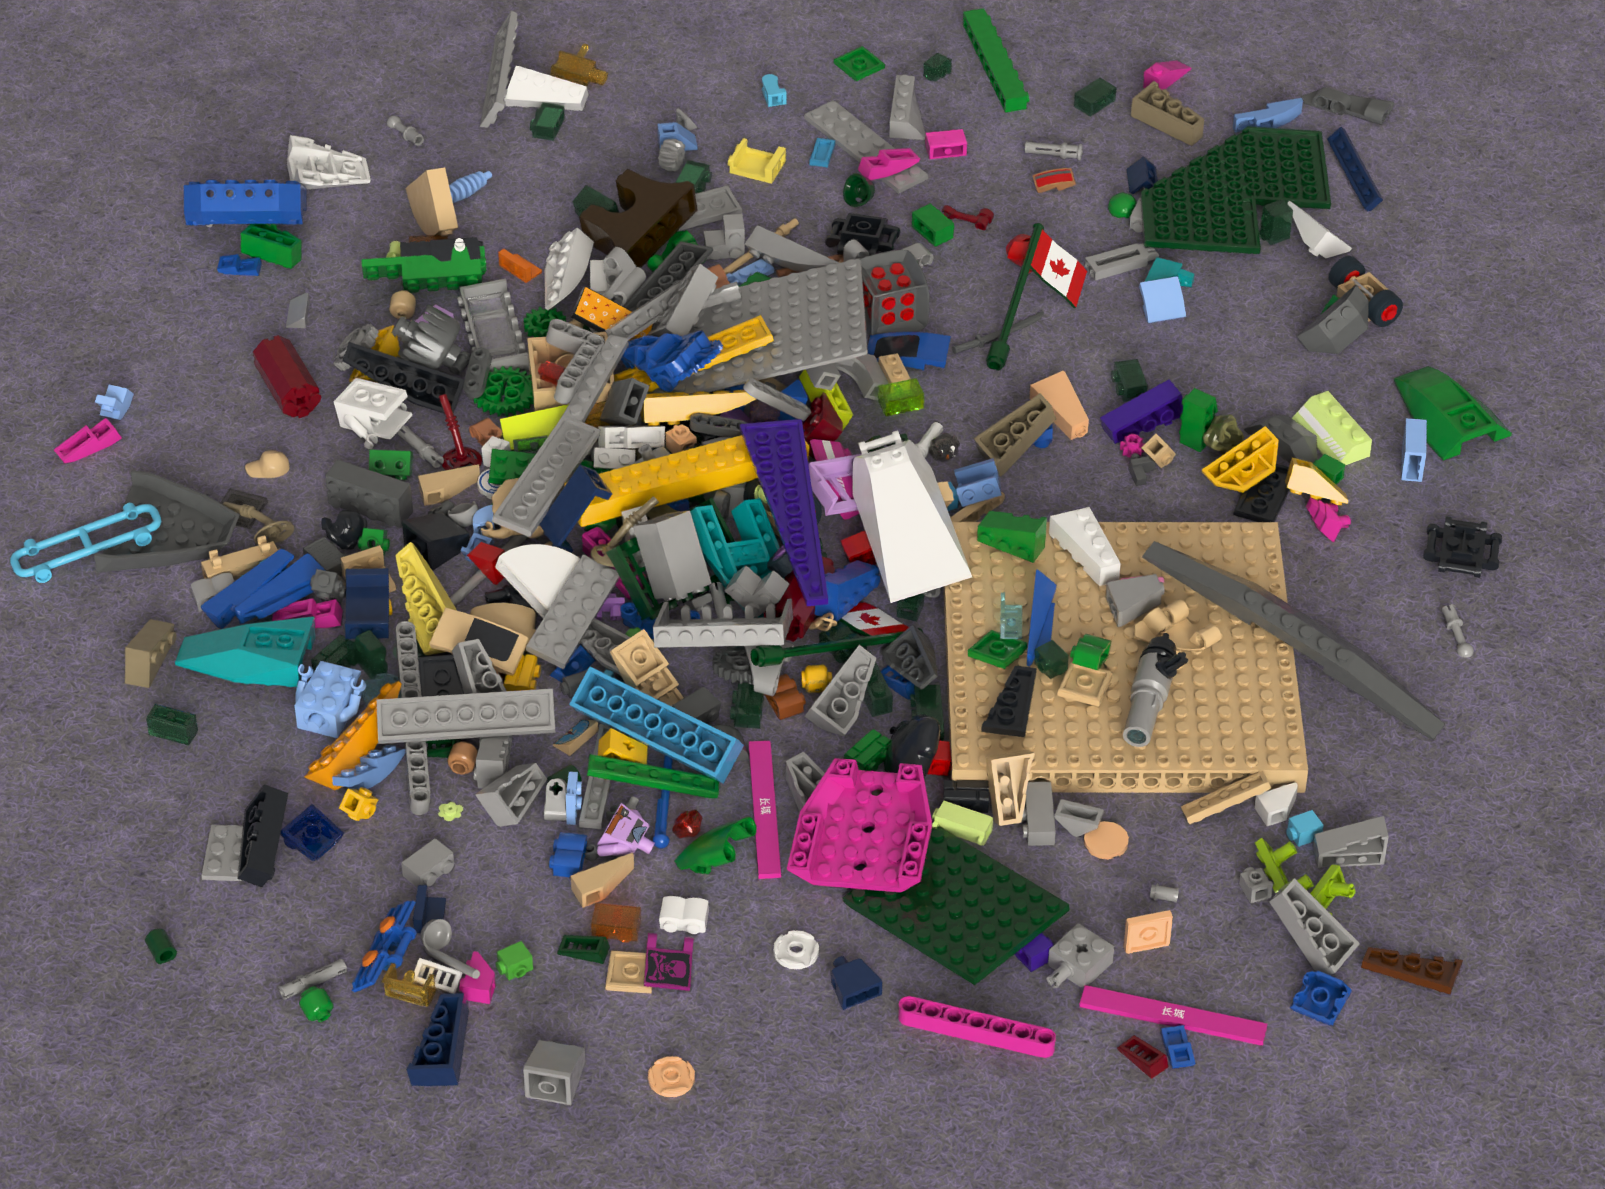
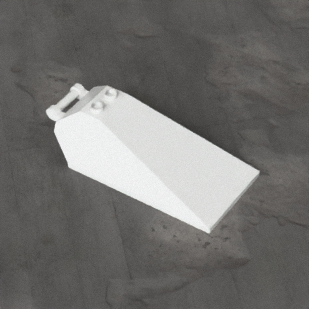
M898 430L892 432L891 435L866 443L864 441L859 442L858 445L862 455L855 457L853 461V497L890 602L893 603L971 578L970 569L933 470L916 445L910 440L902 442ZM894 442H895V445H891V446H888V447H885V448H882V449H879V450H876V451H873V452H869V453H868V450H872V449H875V448H878V447H881V446H884V445H887V444H890V443H894Z

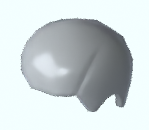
M472 501V504L462 503L455 506L452 510H448V517L452 518L460 527H468L473 524V516L479 508L475 501Z

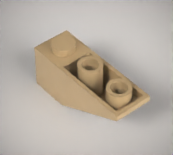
M479 464L419 475V490L424 506L449 500L475 484L480 476Z
M633 853L620 856L614 860L571 875V890L582 907L604 900L634 869Z

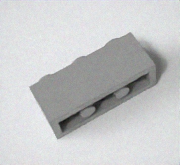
M1028 782L1026 801L1022 821H1026V825H1023L1022 832L1023 838H1027L1028 846L1055 845L1056 830L1051 782Z

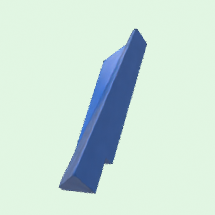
M279 549L202 604L201 609L218 628L223 629L235 616L237 617L235 607L283 572L287 564L294 559V555L284 549Z
M305 554L235 607L239 623L243 624L256 616L258 619L267 617L313 593L310 586L312 576L315 575L317 569L326 570L310 554Z
M1036 570L1027 666H1031L1033 661L1041 656L1045 658L1050 655L1055 603H1052L1057 585L1039 570Z

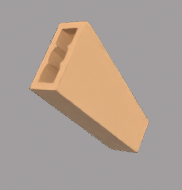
M1064 371L1030 385L1029 398L1032 399L1041 393L1053 408L1056 417L1054 423L1071 440L1077 437L1081 438L1088 433L1089 419Z

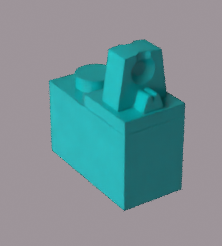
M1156 257L1145 282L1178 276L1180 286L1192 287L1195 275L1183 270L1182 263Z

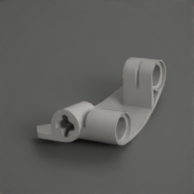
M785 641L784 645L780 646L782 648L794 647V644ZM759 645L744 646L749 659L754 691L774 696L778 687L783 662H790L792 657L784 658L780 665L759 667L753 665L750 657L751 650Z

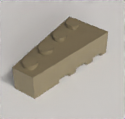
M1040 393L974 438L977 449L984 459L994 458L1000 477L1008 471L1056 420L1053 408Z

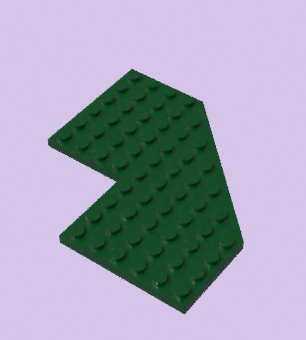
M1247 126L1242 129V133L1234 134L1226 139L1224 144L1216 145L1208 150L1206 155L1198 156L1191 160L1188 166H1182L1173 171L1170 177H1164L1155 182L1152 188L1142 190L1140 200L1144 247L1260 254L1261 246L1256 205L1288 207L1287 203L1291 201L1299 208L1330 209L1331 198L1322 131Z

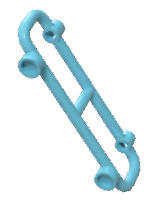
M127 503L123 506L122 512L37 543L34 539L26 540L24 547L12 554L10 564L16 575L20 577L34 576L37 582L45 583L52 577L50 569L132 539L135 540L138 546L148 545L152 540L150 533L157 530L161 525V516L153 505L142 504L135 507L133 503ZM149 512L153 519V522L149 525L92 545L88 533L124 519L134 520L138 517V514ZM80 536L85 547L28 569H22L18 561L23 556L37 555L39 550Z

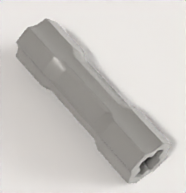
M733 282L715 289L709 294L707 298L708 303L704 309L742 299L738 283Z

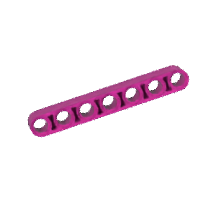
M912 996L903 997L899 1001L898 1019L906 1026L1041 1058L1050 1057L1055 1052L1056 1035L1051 1029Z

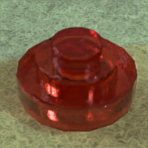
M697 810L684 811L675 819L672 831L678 838H692L700 832L703 817Z

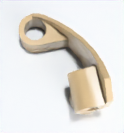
M1181 599L1162 609L1160 607L1155 608L1142 621L1134 625V638L1149 643L1152 638L1162 637L1163 633H1168L1169 639L1175 643L1176 648L1179 650H1204L1220 641L1221 634L1214 624H1209L1200 630L1197 629L1187 619L1189 609Z
M492 603L474 607L470 611V615L509 628L527 636L529 641L536 631V612L526 606L512 603Z

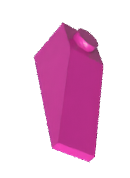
M1177 60L1155 63L1144 71L1143 88H1146L1155 81L1159 84L1158 87L1161 90L1167 89L1189 72L1191 67Z

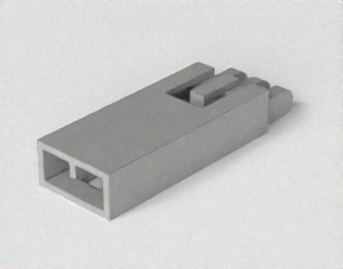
M1136 243L1086 257L1085 267L1094 280H1099L1148 266V262L1155 260L1156 257H1159V254L1154 248L1144 247V243Z

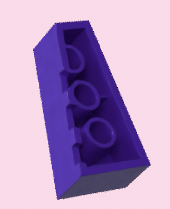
M1168 379L1100 417L1102 428L1114 444L1124 441V437L1130 434L1139 436L1141 431L1150 432L1155 430V427L1164 424L1167 426L1173 424L1172 421L1180 419L1183 412L1182 394Z

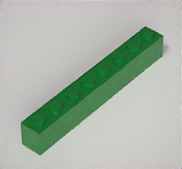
M984 8L964 11L963 27L1005 113L1027 109L1029 94L1025 92L1023 82L1019 80L1018 72L1013 68L1012 59L1007 56V49L1002 46L1001 37H998L996 27L992 25L990 15H987Z

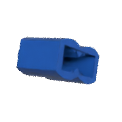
M560 832L559 838L554 839L553 852H555V855L550 856L549 868L553 869V876L571 877V875L582 871L587 850V835Z

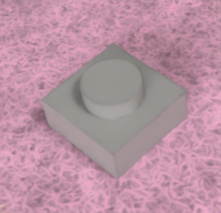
M706 593L685 602V605L689 606L690 610L695 609L697 612L702 610L707 605L706 603L713 601L710 593Z

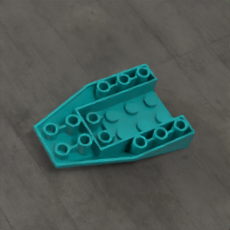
M315 617L245 624L184 637L175 660V665L237 683L297 687L298 680H301L302 677L298 672V668L303 664L302 660L306 649L312 650L316 638Z

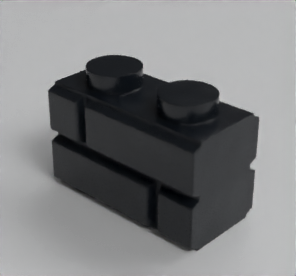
M944 780V801L979 813H988L989 781Z

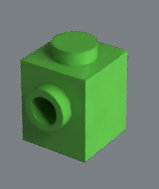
M522 941L497 951L498 962H496V968L499 974H505L508 980L515 977L521 978L526 972L533 970L532 955Z

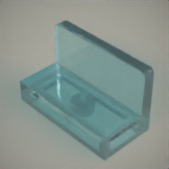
M1001 592L1000 639H1022V605H1005V592Z

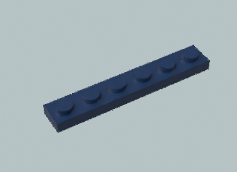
M1340 127L1327 140L1364 209L1371 211L1383 201V198L1346 130Z

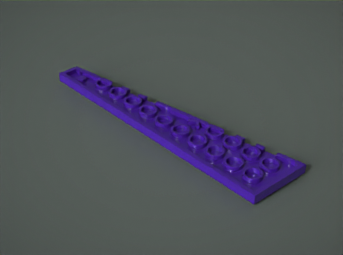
M802 419L740 424V432L807 606L827 605L828 594Z

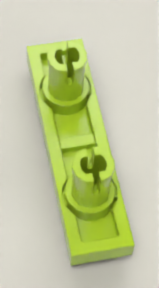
M1261 838L1255 842L1258 849L1256 854L1263 864L1265 863L1266 868H1264V871L1268 878L1273 880V890L1277 893L1288 883L1281 865L1288 858L1297 854L1298 851L1291 841L1273 851L1272 847ZM1307 874L1297 880L1306 890L1314 886Z
M1332 864L1310 894L1327 909L1336 896L1352 898L1355 894V888L1352 883L1347 884L1345 882L1340 865Z

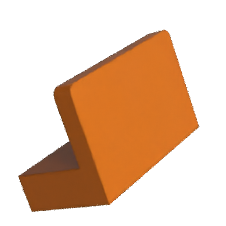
M506 249L498 252L499 266L525 283L542 273L540 268L518 254H512Z

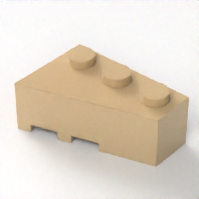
M1030 750L986 756L993 819L999 826L1021 823L1027 784L1030 780L1031 763L1035 754Z

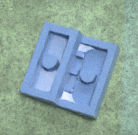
M1178 276L1140 283L1139 289L1144 302L1143 310L1148 323L1186 317Z

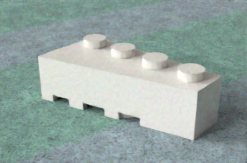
M516 65L504 101L506 106L511 107L522 106L582 111L588 98V91L586 86Z
M1090 507L1050 516L1049 535L1053 539L1056 538L1059 541V545L1072 554V559L1076 563L1079 562L1083 566V570L1099 586L1106 585L1107 582L1119 580L1121 563Z

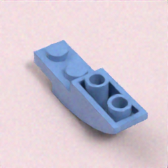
M1297 98L1269 103L1266 105V109L1234 114L1233 129L1235 132H1240L1247 126L1281 127L1302 113L1303 99Z
M390 744L384 745L381 750L369 751L368 755L360 757L361 764L355 765L354 769L341 770V774L333 776V785L344 786L350 789H360V787L369 789L375 786L396 768L405 754V748H396V745Z

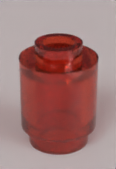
M547 360L545 364L541 363L538 374L541 380L557 385L558 379L566 367Z

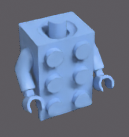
M320 661L315 671L309 666L308 672L303 674L305 666L301 664L298 672L302 677L301 680H298L295 693L297 728L338 738L347 721L357 714L361 696L366 689V683L363 679L361 685L356 687L361 671Z

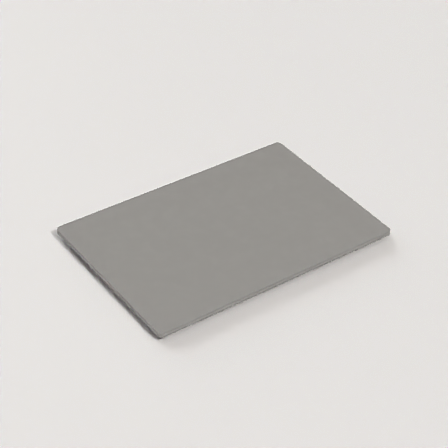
M850 259L838 264H829L825 267L812 268L808 271L791 273L787 276L741 286L739 289L742 299L701 310L698 315L699 320L692 326L689 331L690 333L703 330L708 337L761 315L774 341L765 346L750 350L746 354L735 356L726 362L713 365L709 369H703L682 381L679 380L678 385L671 392L689 393V395H693L696 391L711 392L745 384L749 378L758 381L866 355L868 353L861 260ZM658 322L654 323L652 330H656L659 325ZM657 388L653 392H647V394L668 392Z

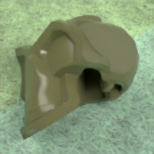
M1218 415L1214 417L1212 424L1203 436V440L1208 447L1225 454L1243 442L1244 435L1238 428L1233 415Z

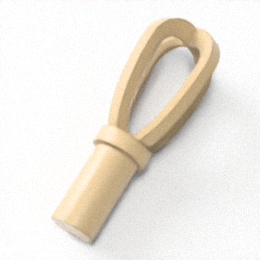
M829 612L821 618L814 620L809 629L828 631L832 626H837V622L833 620V613Z

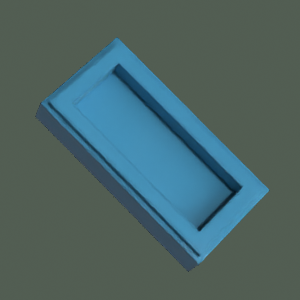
M817 138L809 165L828 167L836 140Z

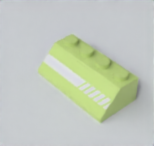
M1329 391L1310 397L1292 417L1293 420L1317 436V449L1322 455L1326 454L1345 465L1370 456L1372 439Z

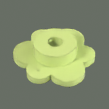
M455 802L441 804L438 815L444 817L446 821H452L454 818L461 817L460 812L463 811V807L456 805Z

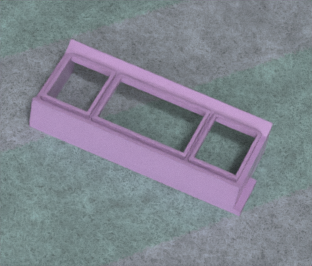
M862 454L810 462L808 464L812 491L824 506L825 516L858 510L855 500H851L836 478L852 476L854 458ZM826 480H829V482H830L831 485L835 488V490L839 493V495H840V497L842 498L843 501H841V502H836L837 499H838V497H837V495L835 494V492L832 490V488L830 487V485L827 483Z

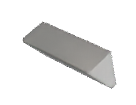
M309 293L290 300L286 328H306L310 304Z

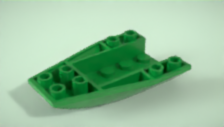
M1427 366L1394 378V383L1412 419L1427 420L1426 442L1443 461L1460 455L1462 442L1487 434L1494 442L1512 435L1511 431L1486 405L1448 375L1433 367Z

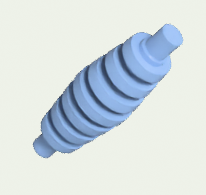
M478 171L451 183L449 188L453 203L470 197L481 187L485 186L487 180L492 177L491 172L486 171L482 173Z

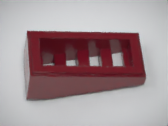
M1135 1035L1117 1047L1125 1057L1151 1079L1169 1067L1166 1054ZM1135 1045L1139 1046L1133 1051L1130 1050Z

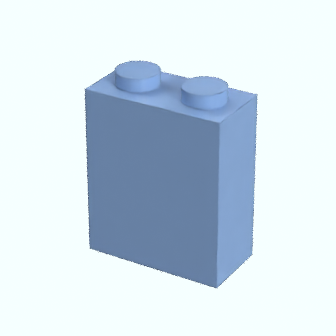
M1406 418L1402 442L1401 480L1422 482L1426 459L1427 420Z

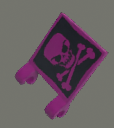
M648 933L644 986L690 991L694 938L685 937L683 951L656 948L657 934Z

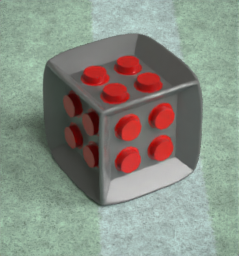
M894 250L861 258L867 334L870 336L892 332H917L926 328L929 319V289L926 277L915 256L909 250Z

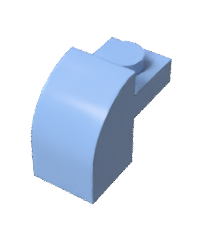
M108 385L106 395L97 394L95 400L101 406L100 416L121 420L129 409L134 394L127 388Z

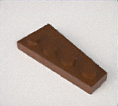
M1368 947L1362 960L1361 968L1437 990L1438 992L1451 994L1463 960L1455 959L1454 962L1443 961V957L1434 956L1433 959L1420 958V954L1416 953L1405 956L1400 955L1398 951Z

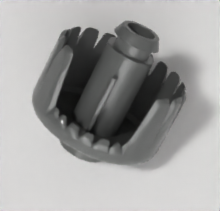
M426 305L428 308L425 309L429 314L424 313L422 316L427 322L420 321L417 323L413 320L409 322L406 320V317L401 316L392 330L394 337L396 335L401 337L400 341L403 342L401 347L404 351L399 350L397 358L437 371L441 364L450 369L462 349L454 344L460 330V323L431 305Z

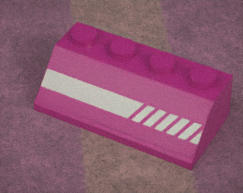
M817 439L810 441L816 461L852 455L848 448L845 449L840 442ZM853 475L836 478L851 500L854 499ZM826 480L827 483L830 485V487L832 488V490L835 492V494H836L837 497H838V499H837L836 502H841V501H843L842 498L840 497L839 493H838V492L835 490V488L831 485V483L829 482V480ZM858 510L840 513L844 520L859 514Z

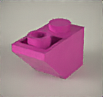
M473 951L471 960H467L466 964L479 970L480 976L477 979L465 975V978L462 977L459 991L464 993L467 1001L490 1004L496 987L495 973L478 952Z

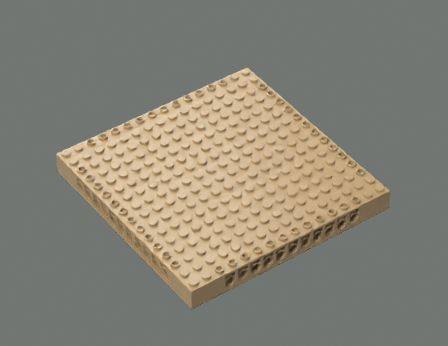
M952 522L972 577L943 586L951 780L988 781L986 756L1030 750L1035 754L1031 763L1030 780L1028 782H1051L1052 792L1212 793L1263 771L1271 787L1269 790L1296 782L1298 785L1297 793H1305L1308 764L1293 647L1253 622L1251 625H1248L1142 558L1143 554L1155 541L1252 581L1288 603L1278 522H1098L1121 563L1119 580L1121 578L1153 574L1164 578V595L1161 597V604L1121 627H1117L1106 600V585L1099 586L1083 570V566L1072 559V554L1067 549L1064 550L1056 538L1053 539L1049 535L1050 522H1047L1045 548L1034 563L978 542L977 533L980 522ZM1036 570L1042 572L1057 585L1052 603H1055L1050 655L1045 658L1041 656L1035 659L1031 666H1027V648L1022 655L1005 669L968 657V649L991 630L1028 643ZM1181 599L1189 609L1187 619L1199 630L1209 624H1214L1220 631L1221 640L1200 651L1176 649V654L1179 652L1186 653L1188 662L1177 669V674L1172 679L1167 700L1158 712L1150 742L1146 746L1135 747L1124 740L1123 731L1131 708V688L1140 655L1149 643L1134 638V625L1142 621L1155 608L1160 607L1162 609ZM1086 633L1112 641L1109 656L1100 669L1111 671L1113 675L1099 707L1057 696L1058 689L1070 662L1073 661V658L1070 657L1071 650L1074 645L1077 646L1079 638H1083ZM1014 667L1037 668L1025 737L981 732L983 722L987 720L991 708L996 704L997 697L1000 692L1002 693Z

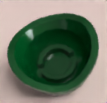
M858 173L848 177L843 189L844 200L852 207L865 205L873 198L875 193L872 181ZM860 198L862 201L858 202L855 199Z

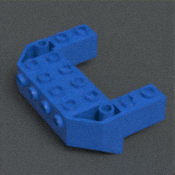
M206 180V184L189 182V185H184L186 225L303 224V211H307L306 188L297 181H286V184L278 183L276 180H264V183H259L256 180H245V184H239L237 180H225V184H220L217 180ZM228 190L233 191L232 197L227 196ZM248 190L253 191V195L251 197H247L246 192ZM272 190V196L267 197L266 191Z

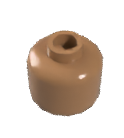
M457 742L453 745L447 759L449 767L453 772L461 775L472 772L476 765L478 750L469 742Z

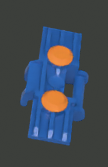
M414 900L406 901L394 908H390L386 918L380 924V930L375 934L368 953L362 959V965L352 982L353 992H358L375 984L382 970H395L402 965V957L410 941L417 935L415 929L405 927L416 903ZM388 949H389V951H391V952H392V951H395V953L389 955V954H388Z

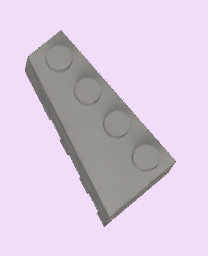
M479 639L460 642L454 647L452 653L464 694L506 692L502 684L503 680L499 673L497 674L494 670L492 661Z

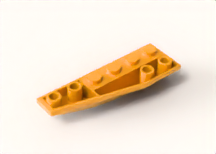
M400 681L393 684L387 683L379 690L380 694L368 703L365 710L331 745L326 746L320 752L322 756L309 765V771L304 776L305 778L333 790L344 787L334 786L332 777L341 774V770L354 769L355 765L361 764L360 757L368 755L369 751L375 749L378 744L377 700L398 698L402 685Z

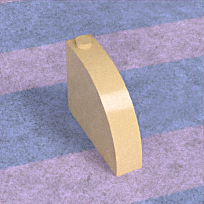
M445 168L426 170L406 187L413 215L419 227L426 235L450 236L458 228L446 170Z

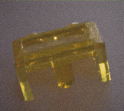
M394 963L390 964L381 981L384 983L385 995L420 1006L429 1007L436 993L435 977L433 974H429L423 987L413 984L415 973L412 970L407 971L402 981L397 980L396 964Z

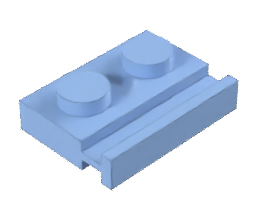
M569 772L566 818L567 824L576 825L577 810H582V796H578L582 793V782L578 781V772Z

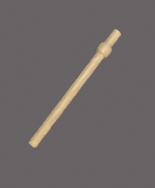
M794 218L786 225L782 224L774 233L785 237L790 233V230L799 225V222ZM748 251L724 268L725 274L732 273L754 256Z

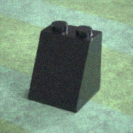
M442 512L402 521L404 547L412 542L432 571L461 553V548H467L470 535L465 528H461L452 518H448Z

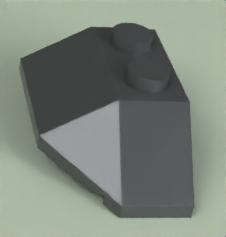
M1357 285L1353 286L1296 337L1309 352L1339 354L1368 329L1369 300Z
M1274 415L1259 419L1244 428V431L1252 436L1266 426L1279 440L1277 455L1288 463L1291 462L1292 457L1312 463L1317 459V436L1288 415Z

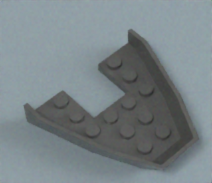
M132 470V487L124 505L133 503L135 507L142 504L155 506L161 516V525L154 531L151 542L146 546H138L136 542L127 541L105 549L102 554L95 553L94 558L97 572L163 567L209 558V551L217 549L219 552L229 543L240 514L202 493L156 474ZM149 512L138 514V517L152 519Z

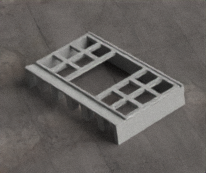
M787 599L781 617H776L775 605L770 603L766 607V618H755L754 606L752 604L746 605L745 618H733V608L727 604L723 609L724 619H712V610L709 605H705L702 609L703 619H691L690 607L684 605L681 609V620H670L669 603L664 602L653 626L654 648L784 645L791 621L793 620L792 599Z

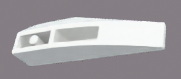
M579 228L572 232L568 231L559 242L555 241L549 248L550 253L546 259L547 264L545 267V308L547 310L551 309L575 289L587 269L594 242Z

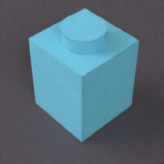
M1310 810L1289 818L1286 833L1289 840H1294L1299 847L1313 842L1315 834L1323 832L1324 825L1314 811Z

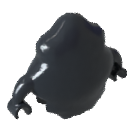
M918 714L910 721L904 720L897 727L893 726L890 728L889 732L892 734V740L884 760L885 772L898 773L899 765L903 763L922 765L924 778L927 775L938 750L940 723L934 717Z

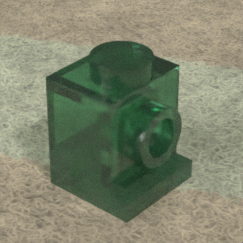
M940 53L934 54L924 62L923 76L930 81L936 82L938 79L944 78L946 73L951 74L952 59Z
M921 593L899 600L897 602V617L917 622L924 606V594ZM904 609L913 610V613L904 611Z

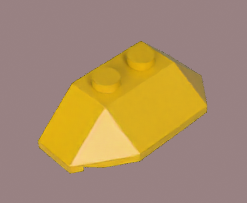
M394 325L378 330V337L375 338V345L371 349L394 357L399 356L397 335L394 337L392 334ZM355 368L348 379L350 382L355 378L378 383Z
M1265 426L1203 468L1202 473L1215 486L1244 493L1275 471L1279 440Z

